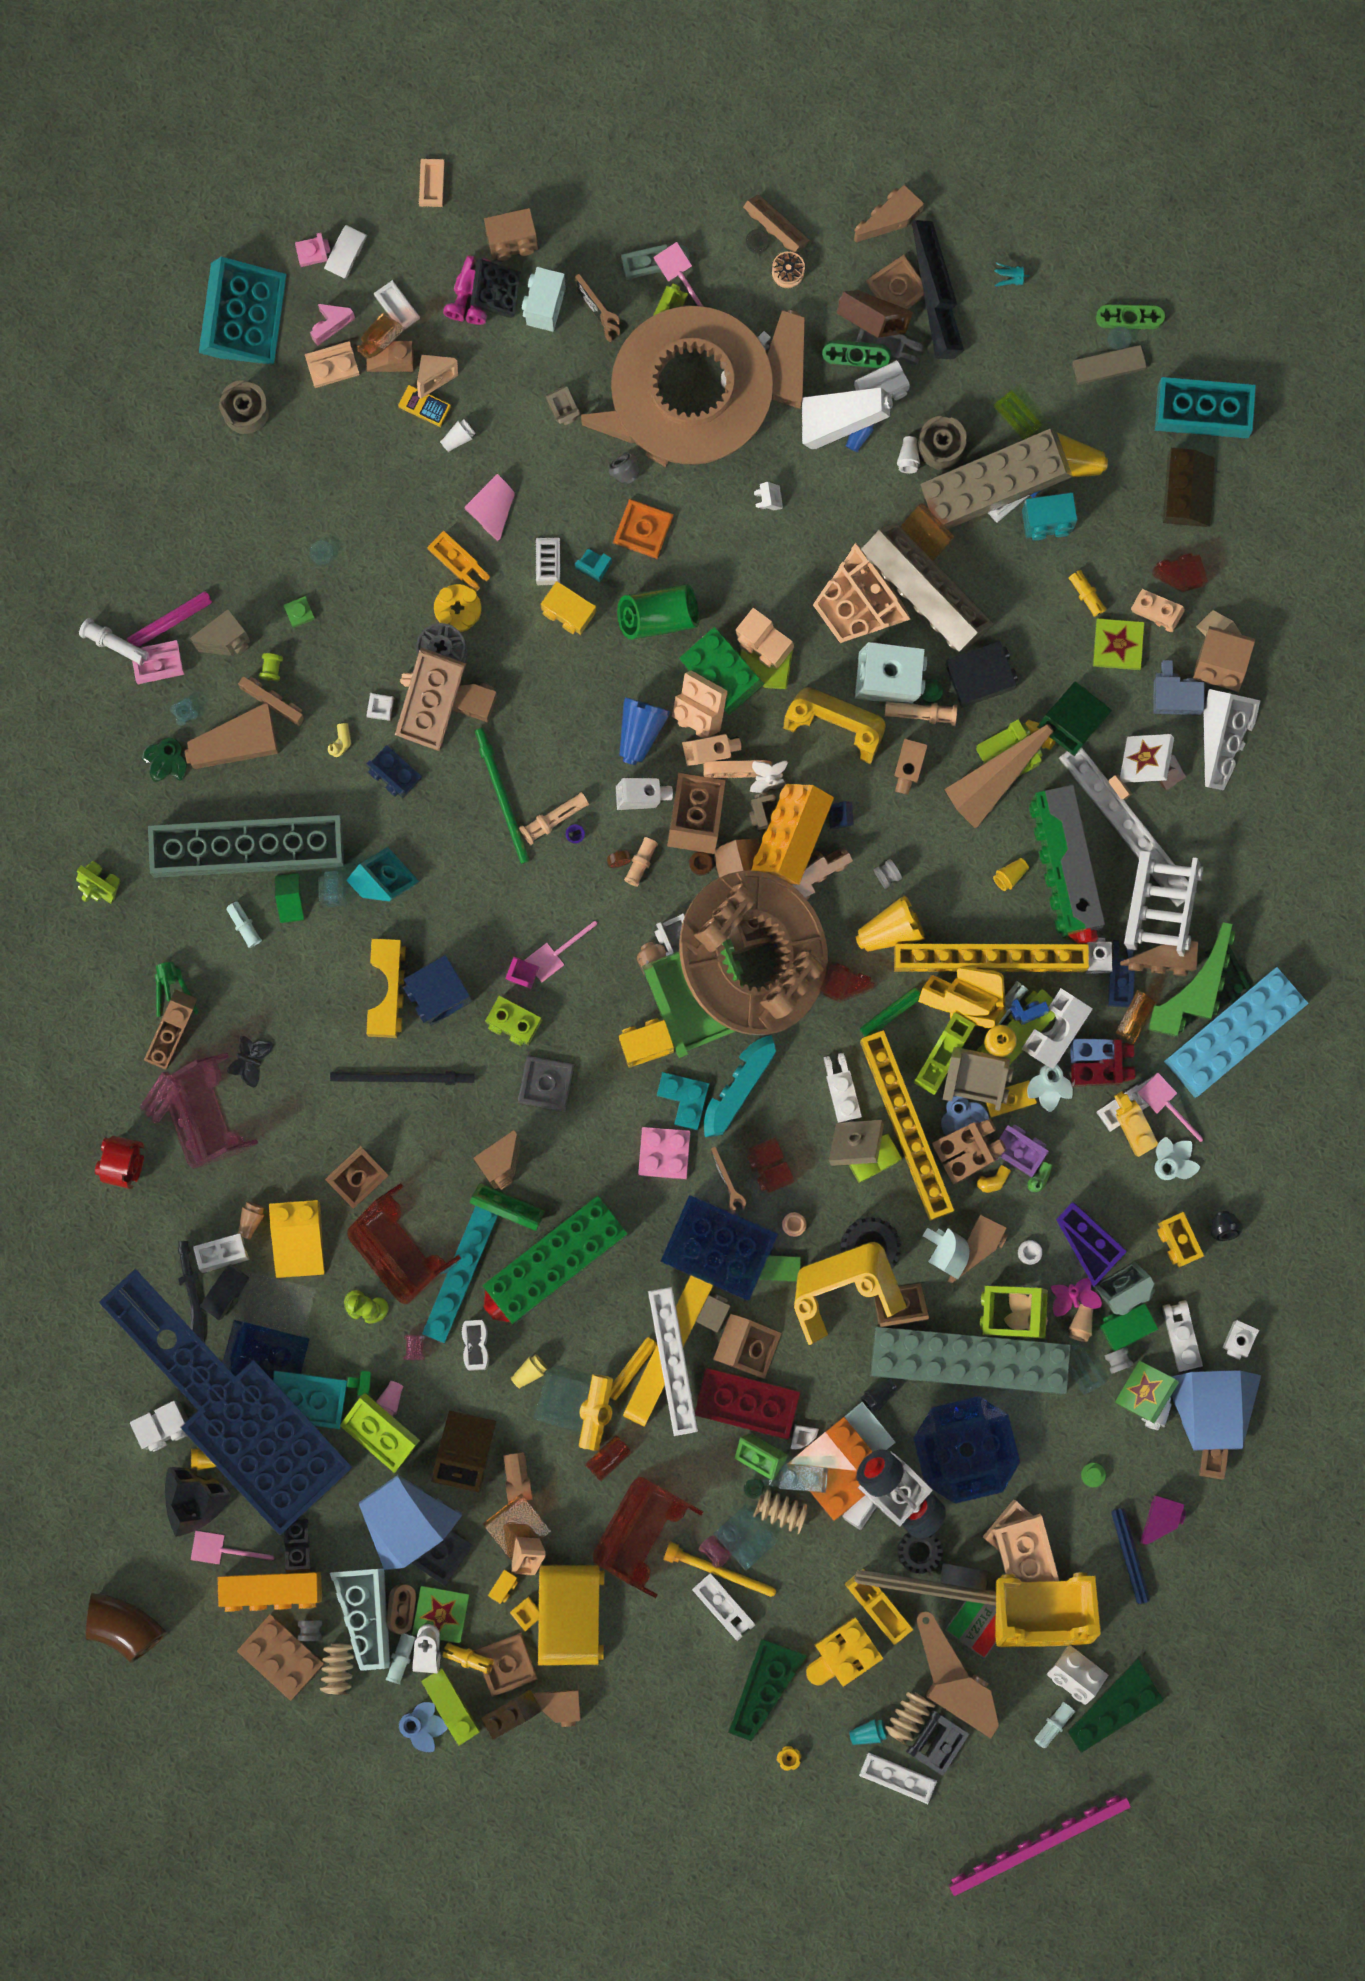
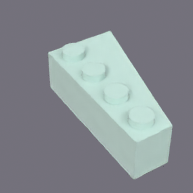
M384 1568L330 1573L335 1584L338 1601L344 1613L345 1624L348 1626L359 1669L390 1668Z

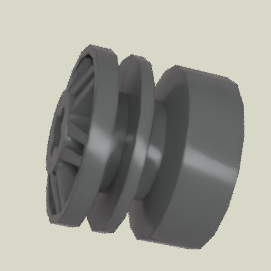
M445 623L432 624L425 628L418 636L416 643L417 657L419 650L424 648L467 663L468 654L465 640L460 631L452 625ZM442 645H444L446 651L442 650L440 653H438L437 647L441 648Z

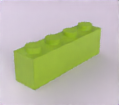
M1041 989L1038 993L1034 990L1025 999V1002L1030 1004L1039 1001V1004L1046 1001L1049 1007L1054 999ZM1049 1010L1048 1014L1024 1025H1021L1019 1020L1015 1021L1012 1014L1008 1017L1011 1022L1007 1026L1014 1031L1017 1038L1014 1050L1005 1057L1011 1059L1010 1064L1024 1051L1022 1047L1033 1030L1036 1029L1042 1032L1056 1017L1054 1012ZM984 1043L977 1050V1052L989 1054Z

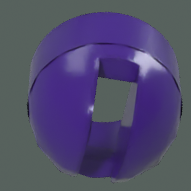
M572 824L566 829L565 835L571 843H579L584 839L585 831L580 825ZM580 829V834L573 837L569 836V833Z

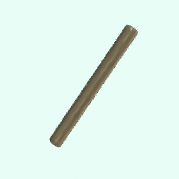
M857 1570L855 1573V1582L857 1584L996 1605V1591Z

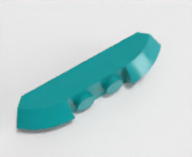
M772 1035L753 1042L739 1056L745 1062V1065L742 1066L740 1064L732 1075L736 1079L731 1086L726 1085L719 1095L722 1098L721 1102L712 1098L707 1107L704 1118L705 1137L723 1135L776 1054Z

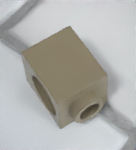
M717 1294L714 1297L708 1295L696 1323L718 1333L730 1309V1306L726 1304L728 1300Z

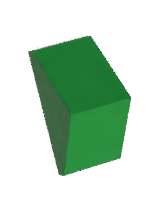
M299 873L275 876V898L280 923L304 921Z

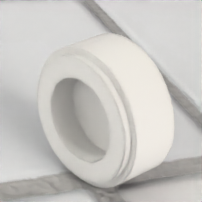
M1025 1241L1018 1248V1257L1024 1264L1033 1265L1041 1259L1042 1248L1036 1241Z

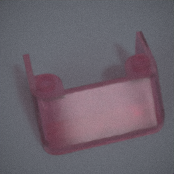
M228 1053L197 1059L166 1077L162 1083L163 1093L185 1159L193 1169L238 1155L258 1144L257 1139L244 1142L238 1132L227 1131L213 1090L221 1079V1072L217 1064L229 1058Z

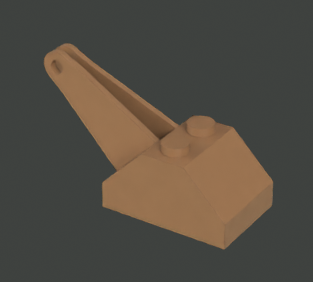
M926 1611L921 1612L917 1617V1624L933 1683L925 1695L981 1733L992 1738L999 1724L992 1693L986 1688L989 1683L975 1674L972 1678L968 1676L934 1616ZM924 1617L929 1618L927 1624H924L922 1621Z

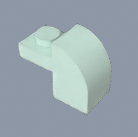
M927 1228L923 1237L938 1245L928 1262L954 1278L959 1279L969 1259L970 1251L967 1241L950 1229H947L945 1233L940 1229L934 1232Z

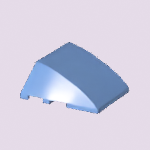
M1244 1371L1190 1372L1173 1376L1172 1378L1176 1379L1179 1383L1171 1396L1182 1419L1183 1427L1193 1450L1242 1449L1261 1375Z
M399 1475L359 1502L384 1570L404 1568L443 1541L462 1516L460 1511L456 1509L454 1511L444 1505L440 1499H434L424 1493L423 1489Z

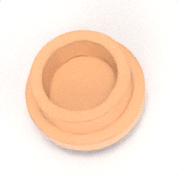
M789 1213L783 1219V1230L789 1236H800L806 1229V1220L799 1213Z

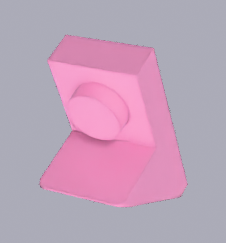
M318 304L320 312L327 320L315 324L310 332L317 346L355 319L351 308Z

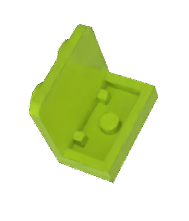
M1019 719L1010 723L1008 729L978 744L976 750L985 764L1030 736L1031 733L1026 724H1021ZM1041 750L1034 754L1019 776L1040 765L1042 761L1040 757L1043 756Z

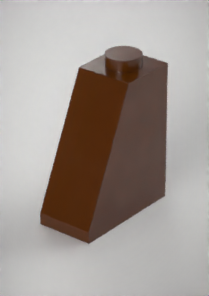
M859 290L844 291L839 299V306L836 312L877 338L906 334L913 314L908 309Z

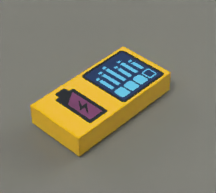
M408 385L398 407L441 427L451 405L429 394L420 398L418 396V389Z

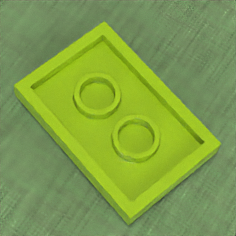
M366 1393L358 1399L340 1424L347 1433L394 1473L402 1466L420 1442L417 1437Z

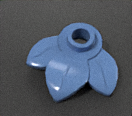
M953 1096V1100L948 1101L946 1104L947 1112L941 1119V1127L944 1134L949 1135L973 1122L989 1120V1116L980 1103L969 1102L967 1098ZM957 1104L963 1106V1109L959 1112L954 1110Z
M431 1702L418 1704L412 1713L404 1715L399 1722V1729L402 1735L411 1738L413 1746L424 1752H433L435 1750L433 1737L443 1734L448 1729L441 1717L433 1715L435 1705ZM409 1721H414L416 1723V1728L414 1730H409L407 1728V1723Z

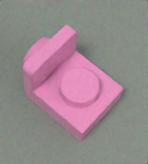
M317 233V238L295 242L300 267L326 262L328 260L327 253H331L328 239L323 240L321 233Z

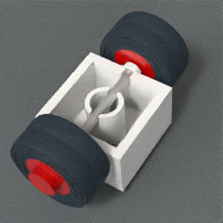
M884 1449L876 1450L867 1455L860 1463L857 1470V1481L860 1484L858 1488L898 1526L902 1525L916 1538L929 1537L942 1526L946 1517V1509L943 1503L931 1493L933 1490L893 1452Z

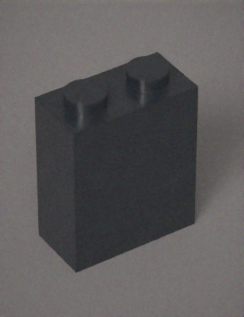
M1000 641L946 660L945 666L961 708L1015 690L1018 676L1014 668L1010 669L1008 660H1010L1009 652L1006 646L1002 647Z

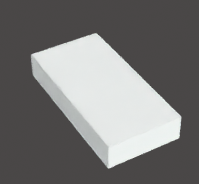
M393 280L374 293L376 299L401 332L420 319V316Z

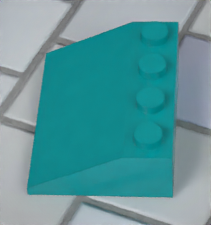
M220 257L213 261L210 267L199 353L220 359L273 365L286 274L225 257Z

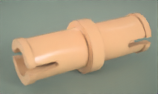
M644 837L637 855L633 856L632 866L624 879L625 882L638 887L645 869L649 868L651 864L649 861L655 848L658 846L656 841Z

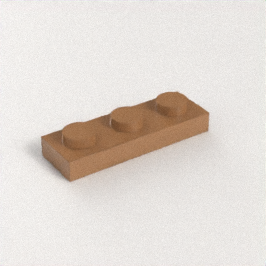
M759 194L747 200L743 206L753 219L758 220L766 227V230L771 235L776 236L788 250L796 253L803 249L810 241Z
M243 676L238 683L240 689L263 704L268 703L272 710L300 727L304 721L303 714H301L302 709L293 703L287 705L282 702V696L273 690H270V692L265 691L261 688L263 684L252 677L248 680Z

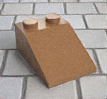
M678 773L668 847L715 853L725 780Z

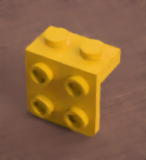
M966 966L958 968L957 979L999 998L989 1015L961 1016L975 1025L983 1026L984 1028L997 1026L1006 1014L1003 974Z

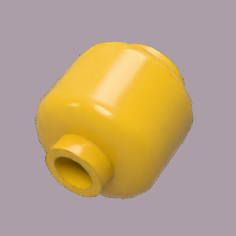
M1006 1025L992 1027L984 1040L988 1053L997 1057L1008 1056L1014 1050L1017 1042L1014 1031Z

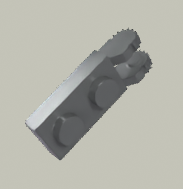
M860 328L856 342L886 345L891 351V359L901 360L912 365H918L919 359L902 352L904 346L916 352H922L924 347L922 344L907 339L906 336L900 334L877 338Z

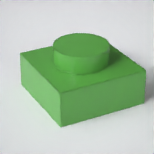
M306 596L284 605L293 628L315 619Z

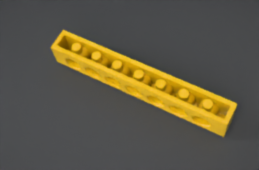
M895 944L894 972H957L958 968L962 966L994 972H1086L1089 969L1088 944Z
M883 1030L862 1038L860 1044L929 1221L948 1215L954 1211L885 1032Z

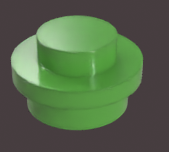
M1089 1463L1083 1467L1081 1478L1087 1486L1098 1487L1105 1481L1106 1473L1100 1464Z

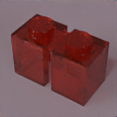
M776 1137L749 1149L750 1155L746 1157L751 1169L756 1168L760 1177L756 1178L761 1191L766 1190L769 1195L795 1183L787 1162L763 1171L764 1167L784 1159Z

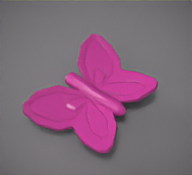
M1089 1278L1078 1281L1075 1286L1073 1284H1070L1069 1287L1064 1285L1051 1286L1053 1294L1057 1297L1053 1304V1312L1056 1317L1063 1316L1070 1311L1073 1303L1075 1308H1079L1080 1303L1092 1309L1102 1306L1098 1294L1091 1290L1092 1284Z

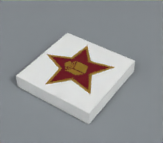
M1171 734L1127 737L1120 780L1123 783L1167 780L1174 737Z

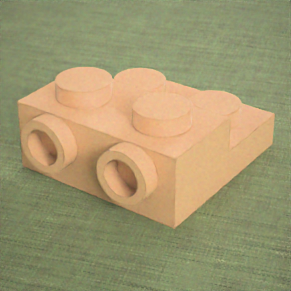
M689 671L684 676L682 693L675 697L672 717L678 720V725L681 727H691L696 730L697 736L702 738L710 737L720 732L727 690L697 673Z

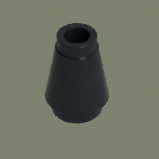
M888 1379L864 1391L861 1400L870 1412L873 1413L875 1410L879 1411L898 1389L894 1382Z

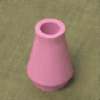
M390 1381L387 1388L376 1401L392 1417L394 1414H397L403 1389L401 1384Z

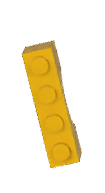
M372 939L370 963L386 975L388 992L381 1004L368 1010L366 1033L368 1037L397 1038V1032H402V1018H398L399 1008H403L404 995L399 994L400 984L404 985L405 970H401V961L406 960V947L402 946L401 940Z

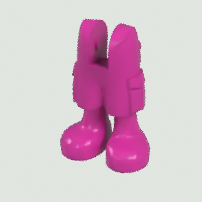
M468 255L466 257L462 271L456 279L454 292L458 296L455 303L446 304L443 310L444 315L453 320H464L467 299L470 296L472 297L475 270H473L474 256ZM470 306L467 311L466 321L476 325L484 324L487 314L480 308Z

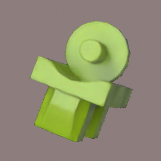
M91 861L86 867L81 865L78 868L76 881L80 883L78 889L84 893L82 896L84 902H88L91 898L98 902L103 898L112 904L120 885V878L114 874H109L105 880L101 879L98 876L102 872V867L96 862Z

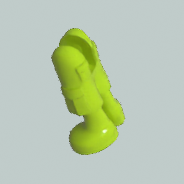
M360 1290L350 1291L344 1300L345 1309L352 1318L359 1319L362 1316L365 1322L369 1324L383 1320L389 1311V1306L385 1299L376 1297L372 1300L366 1297Z

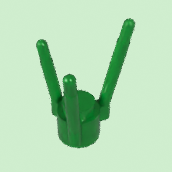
M165 962L156 966L157 1017H161L162 985H164L168 1002L171 1000L170 985L176 982V978L183 992L191 996L183 980L181 969H176L174 962ZM195 1005L193 1008V1012L195 1014H198L199 1011Z

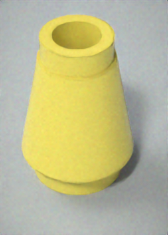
M535 1354L533 1357L529 1356L511 1377V1380L520 1389L544 1376V1372L548 1368L543 1360Z

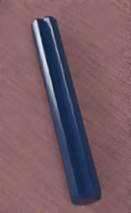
M1118 1508L1112 1511V1517L1136 1602L1144 1604L1150 1601L1125 1509Z

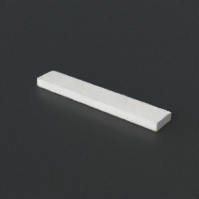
M669 1287L648 1291L674 1436L698 1432L673 1289Z

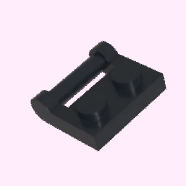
M932 1710L929 1715L931 1718L913 1746L910 1745L906 1752L943 1776L966 1741L969 1733ZM940 1723L943 1727L924 1755L921 1753V1750Z

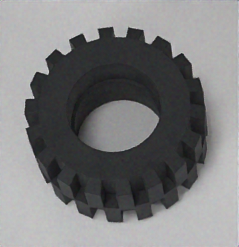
M866 1217L856 1220L847 1228L841 1239L840 1253L856 1248L858 1240L863 1235L875 1234L885 1244V1253L891 1269L898 1263L902 1251L901 1239L895 1227L893 1228L888 1221H883L878 1217Z

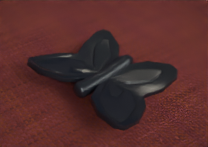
M241 1036L239 1039V1050L241 1053L236 1055L238 1059L230 1064L227 1072L232 1075H241L242 1080L248 1086L256 1087L259 1081V1074L254 1065H261V1062L256 1059L264 1058L268 1055L273 1047L272 1043L266 1040H259L253 1043L249 1038Z

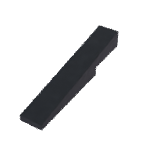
M914 220L912 222V229L935 359H955L964 351L952 308L957 305L956 297L933 221Z

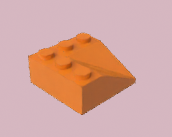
M843 1417L789 1461L787 1465L831 1519L835 1521L865 1496L858 1488L860 1484L857 1481V1470L863 1459L873 1451L846 1418Z

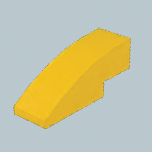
M932 975L923 986L918 1002L950 1013L955 1012L961 1015L979 1016L989 1015L999 998L957 978L951 984Z
M855 1575L845 1583V1586L894 1645L913 1630L879 1587L857 1584L855 1582Z

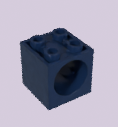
M446 955L404 979L407 985L403 989L411 1002L416 1001L419 1006L415 1007L423 1023L428 1021L430 1026L472 1003L469 994Z

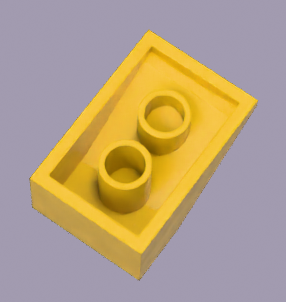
M314 1200L269 1204L276 1278L324 1275L320 1202Z

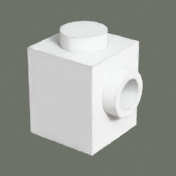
M1098 938L1097 942H1088L1089 969L1086 973H1110L1112 971V942H1105V938Z

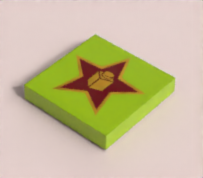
M1096 619L1093 666L1140 670L1144 622Z

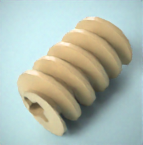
M768 1489L764 1494H761L753 1517L761 1512V1520L763 1521L768 1516H771V1524H774L779 1519L781 1528L786 1523H789V1531H792L797 1526L799 1535L807 1515V1504H803L798 1509L797 1500L789 1505V1497L786 1496L780 1501V1493H776L771 1498V1490Z
M330 1643L331 1646L324 1648V1651L329 1653L330 1656L323 1658V1661L329 1663V1666L322 1668V1671L328 1673V1676L321 1678V1681L328 1685L321 1687L320 1691L328 1694L350 1695L344 1692V1690L350 1689L352 1686L345 1682V1680L352 1678V1674L346 1672V1670L353 1668V1665L347 1662V1660L354 1658V1655L348 1652V1650L353 1649V1646L351 1644Z
M907 1692L906 1696L910 1701H901L904 1710H895L899 1719L890 1718L894 1727L885 1726V1730L889 1735L907 1747L909 1746L905 1740H914L910 1732L918 1733L920 1731L916 1723H925L921 1715H930L926 1707L934 1708L936 1706L916 1692L915 1694Z

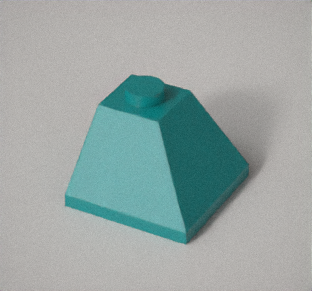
M388 847L361 862L346 880L362 898L391 901L419 883L418 879Z

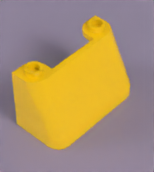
M807 687L800 690L787 710L783 728L795 732L802 725L810 726L814 716L856 733L854 745L860 750V760L871 764L885 732L886 725L883 718L816 689Z
M540 1565L538 1665H599V1660H603L604 1645H599V1587L604 1585V1570H600V1565Z
M1080 1572L1073 1574V1578L1068 1579V1581L1020 1582V1579L1015 1578L1014 1574H1005L997 1579L996 1646L1087 1645L1093 1643L1101 1634L1095 1576H1088V1573Z

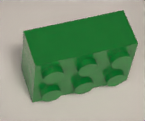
M715 627L679 657L689 671H693L727 690L724 711L728 715L734 712L765 684Z

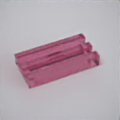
M167 1071L162 1072L139 1108L147 1111L145 1114L148 1117H152L151 1121L154 1124L159 1123L182 1087ZM171 1085H172L173 1087H172L171 1091L169 1092V1094L167 1095V1091L169 1090V1088H170ZM163 1101V1103L161 1104V1106L159 1107V1109H158L157 1112H156V1111H155L156 1108L158 1107V1105L160 1104V1102Z

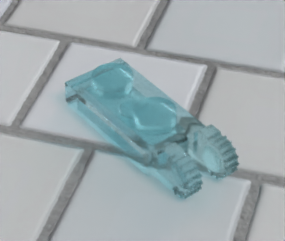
M783 1464L780 1469V1481L766 1479L763 1480L762 1485L777 1486L779 1489L826 1493L828 1468Z

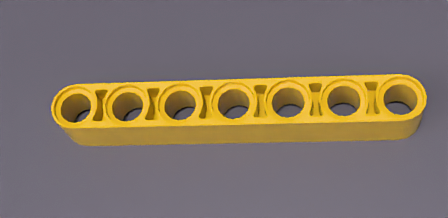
M697 1265L676 1305L683 1347L718 1275ZM658 1344L623 1414V1417L644 1427L665 1386Z

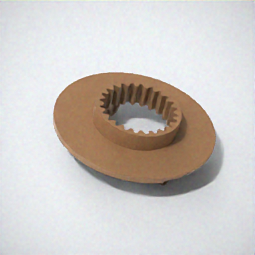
M684 306L668 309L650 317L629 335L620 348L615 360L611 390L615 411L622 426L629 436L644 450L656 457L674 463L704 464L717 461L732 454L754 436L762 425L770 407L773 378L765 349L746 325L720 310L702 306ZM694 348H697L698 353L701 354L706 350L708 357L714 354V361H720V367L724 369L726 377L725 393L722 394V402L717 401L716 409L710 407L708 414L701 411L699 417L695 413H691L690 417H687L685 412L677 415V409L670 411L669 404H664L663 397L659 393L657 380H659V375L666 364L672 358H675L676 352L683 354L684 349H687L689 353H692Z
M751 870L738 871L719 877L710 882L696 895L682 923L679 947L685 980L699 1005L707 1014L723 1026L749 1035L772 1034L785 1030L797 1023L815 1003L824 983L826 965L828 963L826 938L820 920L810 903L795 887L785 880L769 873ZM741 920L745 922L752 920V924L760 922V928H767L766 934L773 936L771 943L777 944L774 952L779 954V957L775 958V962L779 966L773 969L776 974L771 975V981L764 983L765 986L759 988H748L747 984L740 986V980L733 981L734 974L727 973L729 966L723 964L726 957L721 954V951L725 949L722 943L728 938L731 933L730 930L735 928Z

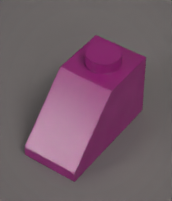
M1153 1496L1140 1543L1148 1545L1177 1529L1179 1524L1183 1525L1187 1512L1183 1510L1184 1504Z

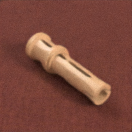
M886 701L885 717L930 720L929 723L932 724L941 722L951 723L952 726H955L957 705L949 707L939 706L938 703H934L929 706Z
M580 792L577 796L547 815H538L535 821L525 827L521 826L519 829L529 845H532L534 840L544 834H550L552 827L588 806L589 803L583 793Z

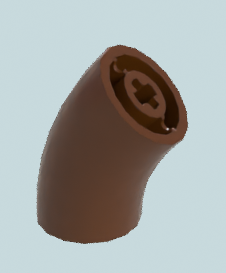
M91 1593L86 1622V1640L106 1644L117 1650L132 1663L148 1653L166 1636L167 1632L158 1622L136 1606L108 1595Z

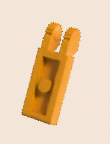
M445 531L427 547L461 581L464 580L476 592L480 587L468 574L474 570L482 580L487 581L490 578L478 565V562Z

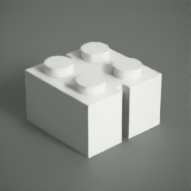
M173 1401L154 1410L155 1414L152 1416L151 1413H148L129 1422L141 1448L153 1452L167 1446L165 1441L169 1439L178 1441L187 1436L180 1426L188 1420V1417L181 1402Z

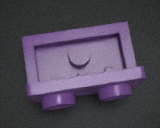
M1008 1125L999 1138L1005 1144L1007 1151L999 1157L1028 1176L1033 1177L1049 1152L1045 1149L1047 1145L1037 1138H1034L1032 1141L1025 1136L1026 1132L1016 1125L1010 1127Z

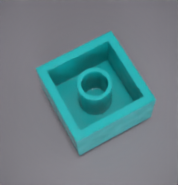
M1073 493L1026 499L1022 509L1026 538L1032 537V540L1037 541L1045 539L1046 535L1055 534L1056 537L1070 535L1069 532H1073L1077 522Z

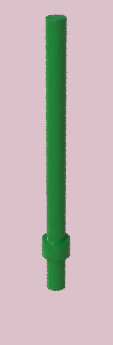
M479 728L475 730L480 745L478 750L481 758L485 760L520 863L530 862L493 757L495 755L492 745H489L484 728Z

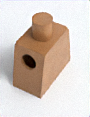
M904 739L894 777L898 778L895 792L909 795L912 782L917 783L927 749L926 744ZM905 764L913 765L911 774L904 773Z

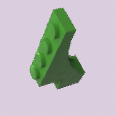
M1224 922L1221 924L1212 952L1192 982L1168 1002L1161 1006L1155 1005L1153 1007L1148 1030L1178 1036V1032H1183L1186 1018L1182 1017L1183 1014L1209 1020L1212 1018V1014L1217 1015L1220 1001H1216L1218 991L1222 992L1225 978L1221 977L1222 969L1228 967L1230 954H1226L1228 944L1232 945L1234 941L1235 931L1231 930L1233 924Z

